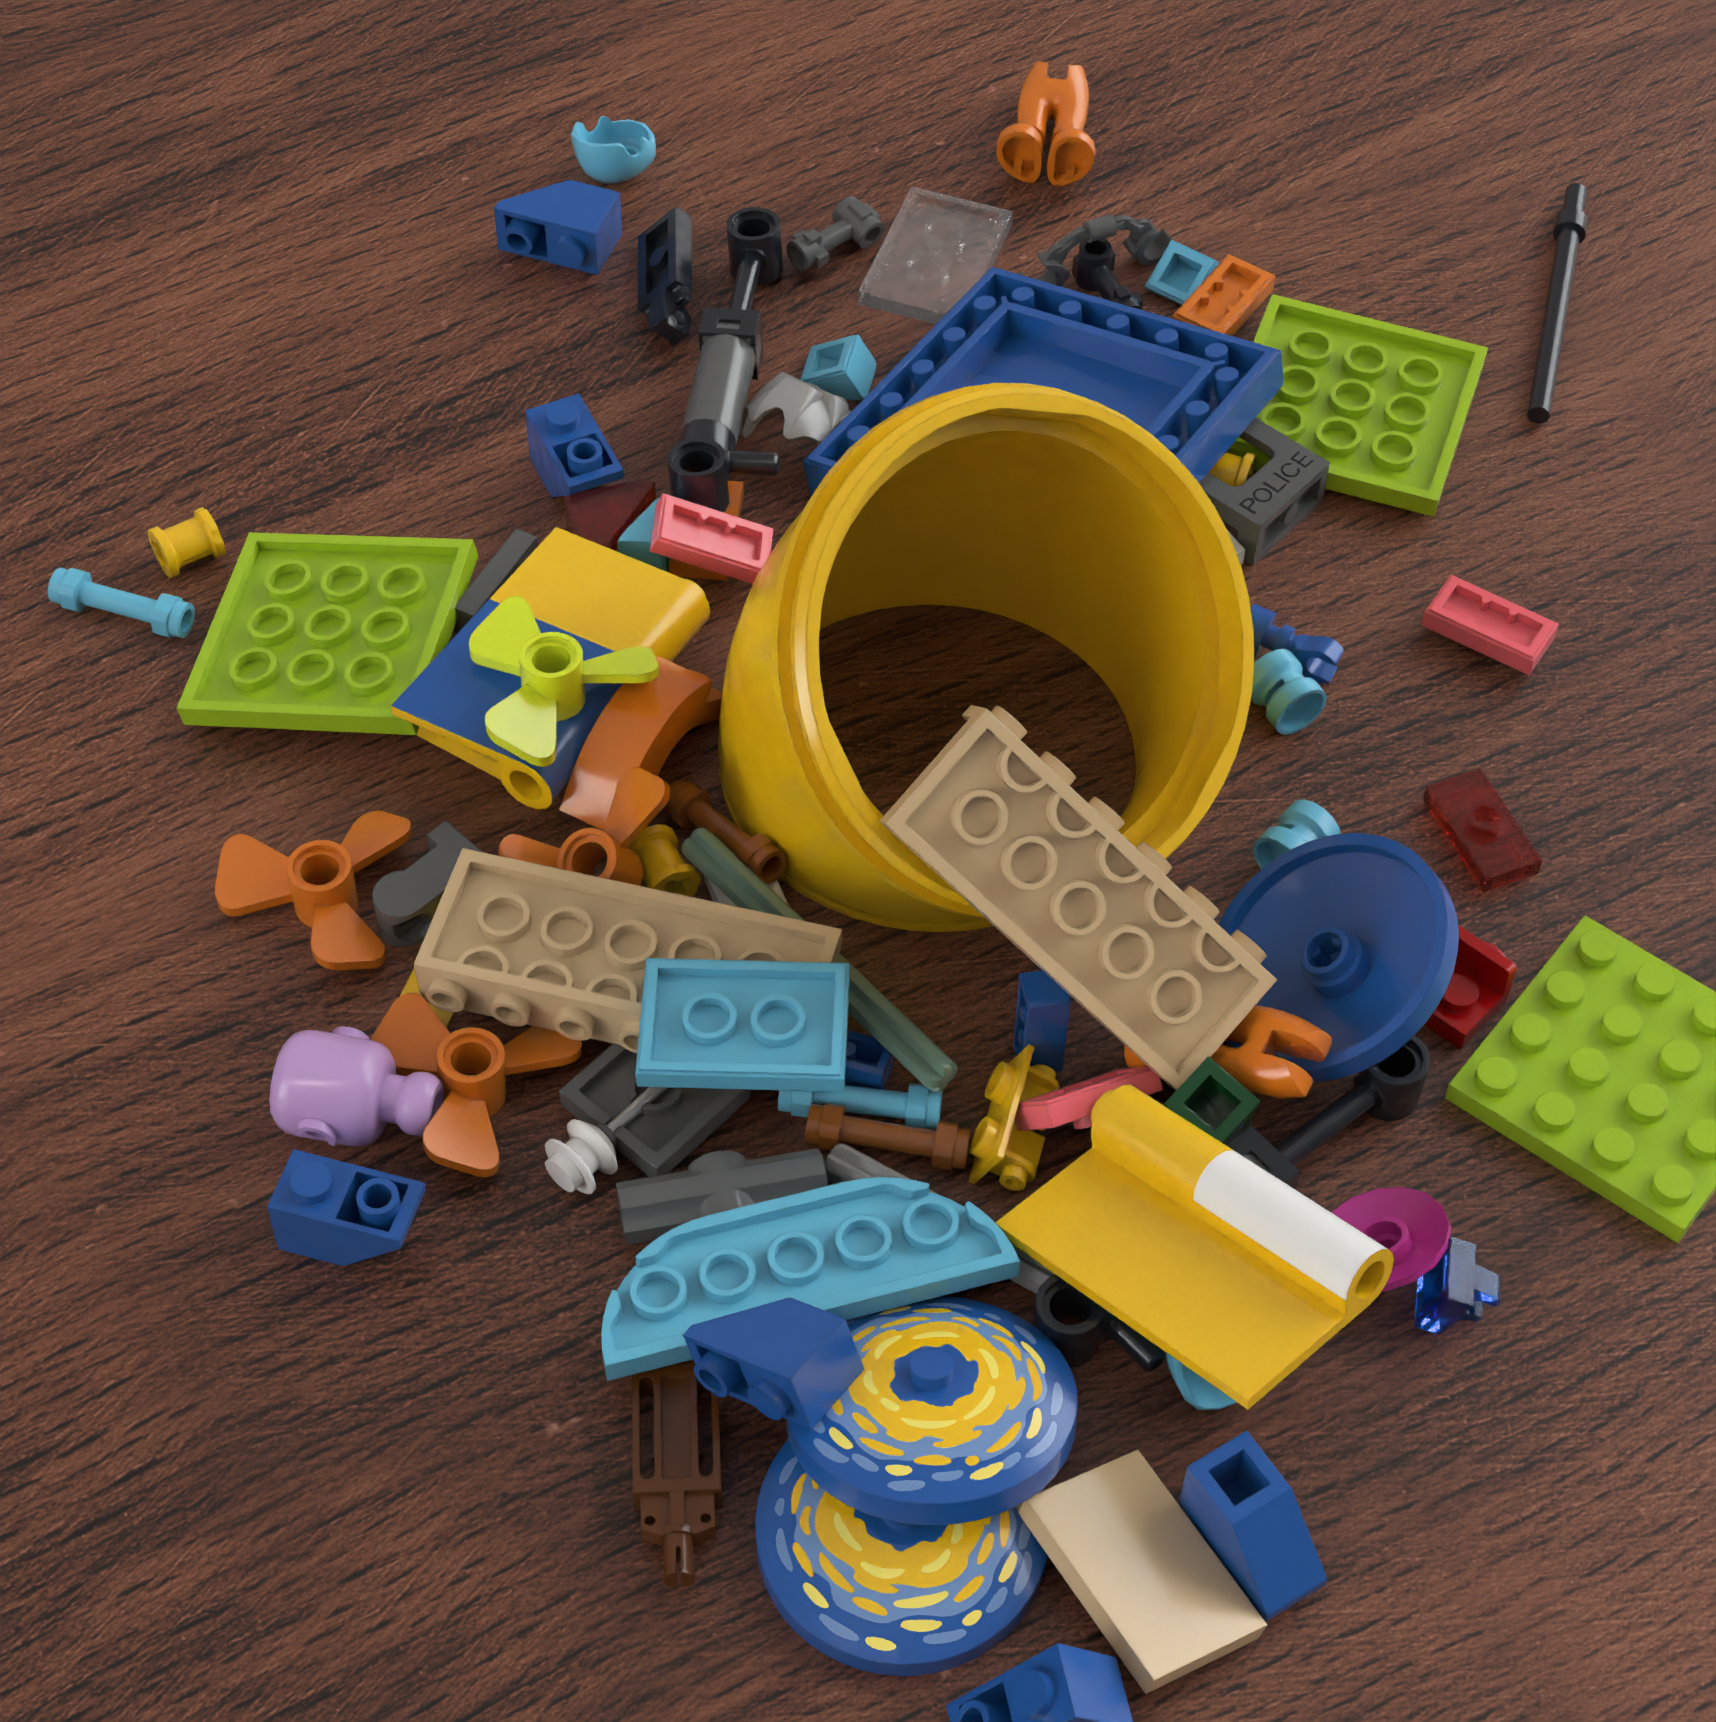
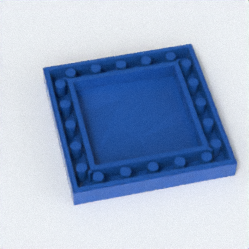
M991 267L803 461L809 494L813 495L825 475L842 455L870 429L897 411L927 397L962 387L990 383H1028L1058 388L1096 401L1125 415L1150 432L1167 447L1200 483L1284 385L1282 352L1272 347Z

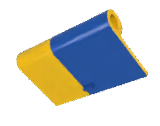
M558 527L553 529L391 705L392 715L497 760L501 782L506 790L517 801L537 810L548 808L566 788L576 760L591 729L603 709L623 683H585L586 701L582 710L567 720L557 721L555 761L545 767L532 765L498 746L487 735L485 727L486 712L520 689L521 677L474 663L471 660L469 651V639L473 631L502 601L509 597L520 596L528 602L540 632H560L576 639L583 650V661L625 648L647 647L653 650L656 658L662 657L673 662L707 622L711 612L704 591L695 582L683 579Z

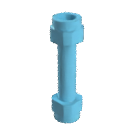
M57 568L52 574L48 585L49 600L60 604L62 608L80 613L87 605L151 623L153 633L169 638L174 636L185 638L191 631L194 623V605L184 602L180 597L162 593L155 600L93 583L90 573L79 569Z
M909 1083L908 1092L845 1085L844 1092L779 1090L778 1111L791 1112V1116L808 1117L811 1103L824 1105L826 1102L845 1105L846 1112L905 1119L906 1126L936 1130L938 1121H940L943 1090L933 1092L923 1084Z

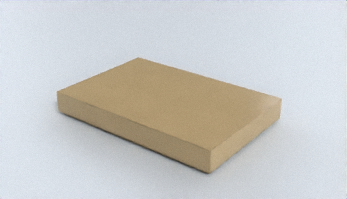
M1139 1450L1035 1494L1030 1499L1024 1501L1018 1511L1022 1520L1145 1694L1259 1639L1267 1627V1623Z

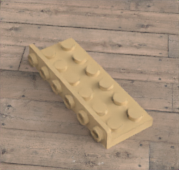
M970 705L962 714L967 722L879 822L1174 1090H1177L1208 1056L1211 1057L1277 981L1261 965V962L1267 957L1266 953L1239 930H1235L1230 936L1214 921L1220 911L1198 890L1188 886L1183 892L1166 876L1172 869L1171 864L1155 849L1143 841L1137 847L1130 843L1118 831L1125 824L1124 821L1107 804L1095 796L1087 802L1070 787L1076 776L1059 759L1047 751L1039 758L1025 745L1021 739L1027 734V730L1011 714L998 705L991 712L987 708Z
M462 848L416 957L414 968L421 996L427 1002L443 1011L460 1012L465 1010L492 1016L510 1026L528 1024L555 1030L573 1040L583 1041L591 1038L615 1043L637 1054L646 958L836 963L842 947V929Z

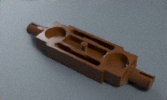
M693 1359L632 1375V1477L634 1510L641 1511L642 1543L664 1546L663 1582L670 1587H677L678 1560H681L682 1587H687L695 1582L693 1544H699L706 1540H716L715 1507H722L719 1396L708 1391L696 1378L693 1370L695 1366ZM702 1393H709L712 1397L713 1472L709 1476L700 1474L699 1459H703L702 1424H699L698 1397ZM650 1395L654 1397L652 1461H654L655 1472L653 1477L644 1479L642 1477L641 1399L644 1396Z

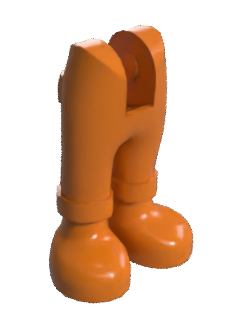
M1037 61L1029 71L1021 89L1017 108V123L1006 127L1000 133L996 144V155L1002 168L1007 173L1022 182L1034 183L1041 173L1047 122L1054 120L1055 125L1047 162V175L1052 185L1064 186L1078 181L1087 175L1094 162L1096 153L1094 141L1083 131L1089 109V87L1084 68L1081 65L1069 64L1067 77L1063 80L1049 78V62Z
M1255 1005L1225 1040L1226 1042L1229 1040L1242 1044V1046L1234 1048L1220 1045L1210 1058L1251 1092L1277 1099L1306 1097L1313 1084L1312 1077L1298 1065L1286 1059L1276 1057V1054L1279 1051L1296 1058L1323 1062L1332 1045V1037L1319 1027L1298 1016L1274 1008ZM1124 1045V1056L1128 1067L1147 1066Z

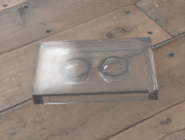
M911 186L859 289L858 304L937 324L982 276L993 267L1012 227L1013 211Z

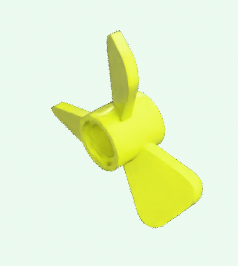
M520 596L509 597L502 601L473 631L469 639L470 657L474 663L521 677V688L486 712L485 727L487 735L498 746L539 767L549 766L555 761L557 721L567 720L582 710L586 701L585 683H645L659 676L657 659L653 650L647 647L625 648L583 661V650L576 639L560 632H540L528 602Z

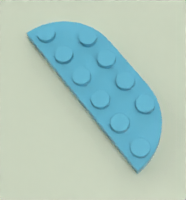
M890 1177L862 1178L707 1215L677 1226L647 1245L635 1256L636 1265L624 1278L617 1291L612 1290L606 1304L601 1332L607 1381L692 1360L693 1358L683 1334L691 1325L789 1297L849 1320L1018 1277L1020 1260L1004 1232L980 1208L969 1201L964 1207L951 1199L929 1192V1184L917 1180Z

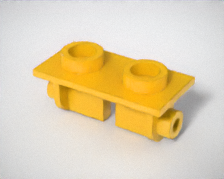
M1029 1044L1009 1063L1000 1062L989 1078L985 1089V1098L991 1100L988 1114L978 1124L969 1145V1153L975 1156L968 1180L971 1184H975L989 1171L1000 1176L999 1182L1003 1187L1014 1191L1023 1190L1026 1187V1183L1035 1179L1045 1137L1031 1130L1018 1131L1015 1123L1016 1111L1019 1102L1057 1090L1060 1086L1055 1079L1056 1073L1052 1068L1041 1064L1030 1066L1034 1047Z

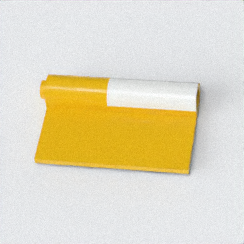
M1131 1084L1109 1090L1096 1101L1091 1112L1092 1148L995 1222L1014 1246L1247 1410L1379 1296L1387 1284L1394 1262L1393 1253L1389 1249Z

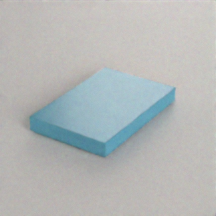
M646 958L635 1071L637 1087L844 1092L850 963Z

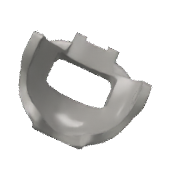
M780 372L767 382L750 403L746 405L739 435L744 438L748 437L765 415L775 409H781L785 419L783 435L791 441L812 439L819 445L847 417L851 410H849V405L845 398L833 395L812 383L804 382L787 373Z

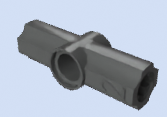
M819 1148L746 1160L745 1156L738 1152L726 1150L700 1156L688 1166L687 1171L616 1183V1192L625 1243L630 1245L653 1241L671 1229L694 1219L828 1186L823 1156L820 1154Z

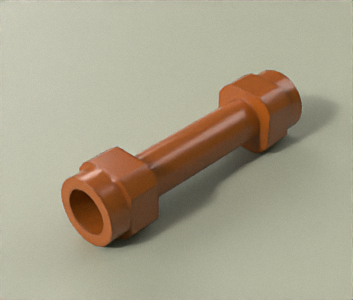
M679 780L670 786V797L664 806V810L671 815L672 820L686 830H692L695 827L706 828L766 884L773 883L782 875L786 867L787 857L784 852L778 849L774 841L762 833L750 836L714 809L710 794L699 785L690 783L687 780Z
M826 1102L824 1105L811 1103L805 1130V1143L818 1145L819 1149L832 1150L835 1145L842 1142L932 1157L931 1167L945 1170H952V1168L966 1169L972 1129L960 1128L959 1124L938 1121L937 1129L930 1130L845 1116V1105Z

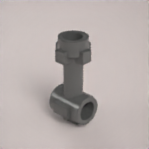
M849 196L842 200L832 214L834 224L819 232L813 228L808 232L801 230L793 235L792 241L788 242L786 247L789 260L799 271H806L813 266L820 268L827 264L829 260L828 251L850 239L854 240L863 249L869 248L880 239L884 232L885 226L880 221L881 216L868 203L863 204L856 197Z

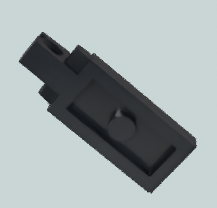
M678 206L674 207L638 236V310L646 315L649 329L653 333L656 331L670 341L672 346H675L689 335L691 317L684 307L692 299L691 216Z

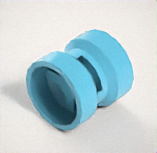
M1285 648L1271 651L1254 663L1251 696L1254 704L1266 707L1268 721L1278 733L1283 735L1293 734L1312 723L1320 715L1327 701L1324 690L1314 679L1302 675L1303 667L1291 651Z
M1305 799L1295 800L1280 815L1279 826L1269 827L1254 842V858L1262 869L1280 855L1299 845L1325 836L1341 834L1339 826L1334 818L1315 802Z

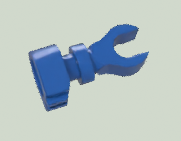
M1255 603L1252 605L1254 661L1262 647L1271 651L1285 648L1291 651L1303 667L1302 674L1305 677L1312 678L1319 684L1331 681L1338 669L1336 665L1344 652L1343 647L1337 641L1326 636H1309L1306 634L1297 636L1295 635L1296 628L1284 624L1282 628L1274 625L1277 613Z

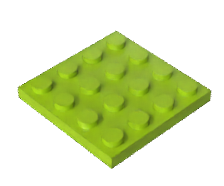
M1272 294L1253 342L1281 350L1284 385L1255 418L1330 462L1325 489L1434 517L1483 370L1488 347ZM1239 437L1226 451V453L1241 457L1247 452L1257 455L1254 471L1260 470L1272 459L1269 455Z
M249 532L176 708L183 724L417 735L419 726L392 715L391 705L449 643L458 617L455 609L456 604L468 589L479 557L474 540Z
M1585 915L1448 1085L1445 1099L1666 1237L1679 1243L1716 1192V992Z

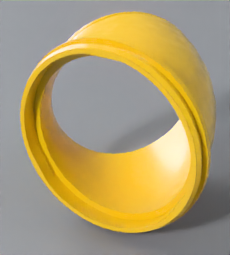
M990 383L962 387L916 402L897 411L870 429L829 470L805 508L777 543L755 578L736 626L726 664L718 737L720 782L724 799L734 824L750 836L762 833L774 841L778 849L784 852L787 857L785 870L779 878L802 895L828 909L879 926L909 931L951 932L993 927L984 916L879 822L884 815L863 792L829 722L821 683L819 632L821 629L849 617L879 609L911 605H945L978 609L1027 624L1071 649L1103 679L1117 699L1126 717L1136 757L1134 789L1129 802L1120 816L1125 824L1118 831L1135 847L1143 841L1167 859L1191 834L1221 790L1239 749L1252 696L1254 630L1249 595L1241 564L1230 535L1215 506L1201 485L1167 447L1150 432L1128 417L1096 401L1058 388L1028 383Z

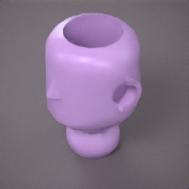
M341 1026L336 1027L332 1033L303 1030L293 1034L283 1044L278 1054L270 1086V1113L277 1126L285 1133L325 1141L332 1146H335V1143L347 1146H368L382 1135L387 1123L397 1124L403 1132L409 1135H423L425 1127L443 1103L444 1085L437 1076L428 1072H414L408 1076L396 1075V1063L390 1050L382 1043L370 1040L365 1033L358 1029Z

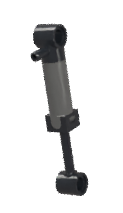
M749 207L738 210L726 222L730 273L736 279L729 308H704L698 332L700 355L678 443L670 449L667 455L671 496L720 512H725L729 505L728 479L730 474L775 476L778 474L780 457L776 452L735 450L751 380H758L764 355L760 310H751L757 284L773 281L783 271L780 218L775 212L761 207Z
M1414 1035L1399 1050L1383 1061L1358 1072L1357 1076L1353 1079L1354 1087L1276 1146H1273L1252 1125L1227 1143L1226 1146L1293 1189H1296L1300 1171L1295 1165L1364 1112L1376 1119L1394 1121L1405 1118L1414 1111L1418 1105L1430 1063L1428 1049ZM1385 1073L1394 1074L1397 1077L1388 1076ZM1057 1275L1047 1278L1039 1287L1035 1300L1032 1325L1054 1343L1070 1368L1079 1367L1089 1362L1098 1352L1101 1340L1107 1335H1110L1145 1372L1154 1371L1164 1361V1350ZM1061 1315H1070L1078 1318L1082 1323L1067 1325L1055 1318Z

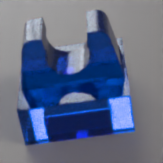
M1451 1236L1448 1242V1249L1436 1266L1417 1279L1415 1327L1440 1335L1458 1319L1475 1322L1481 1320L1483 1303L1497 1306L1500 1303L1501 1277L1475 1264L1476 1244Z

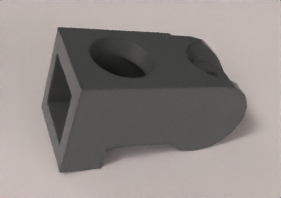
M446 820L426 835L429 848L427 854L406 870L391 872L383 876L375 884L372 896L379 934L391 945L408 947L415 946L424 941L462 848L482 852Z

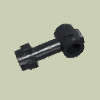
M1106 239L1089 243L1087 240L1080 242L1078 255L1073 257L1072 274L1078 286L1087 291H1098L1103 299L1143 310V300L1138 292L1130 293L1127 286H1121L1112 273L1114 271L1116 254L1112 250L1110 242Z

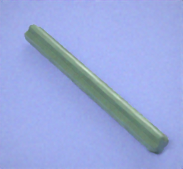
M700 827L693 830L690 837L683 842L682 854L737 907L805 921L706 828ZM839 954L836 963L849 962L841 954ZM850 964L848 1013L925 1087L933 1092L943 1090L957 1074L958 1068L956 1063Z

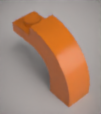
M657 657L659 676L656 679L645 683H623L603 709L591 729L572 770L559 810L604 831L618 781L628 769L639 767L658 776L675 745L689 730L696 726L719 720L722 692L711 687L713 683L711 678L702 673L688 670L662 657Z

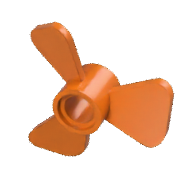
M630 768L618 781L604 831L596 828L580 829L571 834L564 841L561 848L522 835L510 834L501 841L498 856L591 876L594 874L597 863L607 856L606 867L598 877L640 886L643 878L642 862L638 854L628 846L667 804L670 797L669 784L662 778L642 768Z
M371 811L360 816L353 823L341 844L329 840H314L296 848L289 857L245 834L233 835L226 840L221 849L215 883V896L218 907L224 914L235 917L293 902L299 920L312 928L311 951L313 958L318 964L331 970L372 969L380 967L386 961L385 946L356 913L359 898L354 873L406 843L412 835L411 823L407 818L384 811Z
M406 993L398 997L371 1037V1040L382 1043L390 1050L396 1063V1075L408 1076L414 1072H428L437 1076L443 1082L444 1100L425 1127L422 1136L424 1150L427 1156L435 1163L478 1177L493 1176L500 1167L499 1150L489 1117L496 1114L506 1100V1075L568 1065L578 1060L582 1054L581 1041L567 1038L558 1031L537 1026L530 1027L505 1045L502 1044L496 1035L481 1028H462L450 1033L428 1002L418 993Z

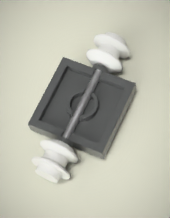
M613 1043L559 1090L561 1106L579 1120L573 1119L568 1122L567 1132L570 1137L568 1142L564 1144L559 1140L549 1139L545 1143V1151L548 1159L545 1161L546 1170L552 1179L564 1190L573 1192L577 1189L582 1193L592 1194L596 1189V1183L592 1175L594 1172L599 1170L605 1174L612 1175L617 1171L616 1149L649 1177L668 1174L751 1098V1090L637 1087L635 1076L637 1054L619 1044Z

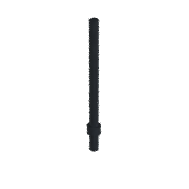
M1573 183L1567 186L1563 209L1555 217L1553 237L1557 244L1527 411L1528 419L1538 424L1545 423L1550 418L1578 245L1583 242L1586 236L1588 217L1584 209L1587 189L1580 183Z

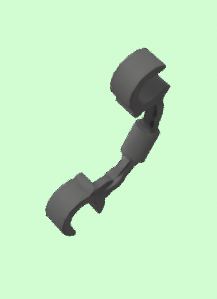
M1111 214L1083 222L1082 227L1071 231L1047 251L1037 252L1036 255L1047 271L1041 277L1036 278V280L1062 287L1065 280L1071 275L1063 261L1067 257L1068 252L1083 240L1092 243L1115 236L1118 230H1129V237L1123 241V245L1141 265L1152 266L1158 264L1170 241L1173 239L1165 228L1159 232L1150 219H1134L1128 215L1113 217Z

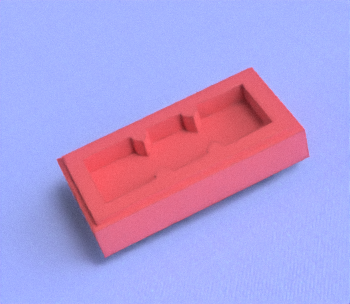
M663 493L655 507L650 552L753 584L756 576L771 554L773 528Z
M1450 575L1425 610L1421 626L1530 676L1555 639L1559 624L1456 576Z
M1148 1066L1120 1068L1021 1101L1018 1104L1015 1115L1017 1130L1055 1128L1069 1122H1073L1074 1129L1092 1127V1109L1096 1101L1105 1092L1114 1090L1122 1085L1131 1084L1146 1095H1150L1163 1090L1160 1077Z

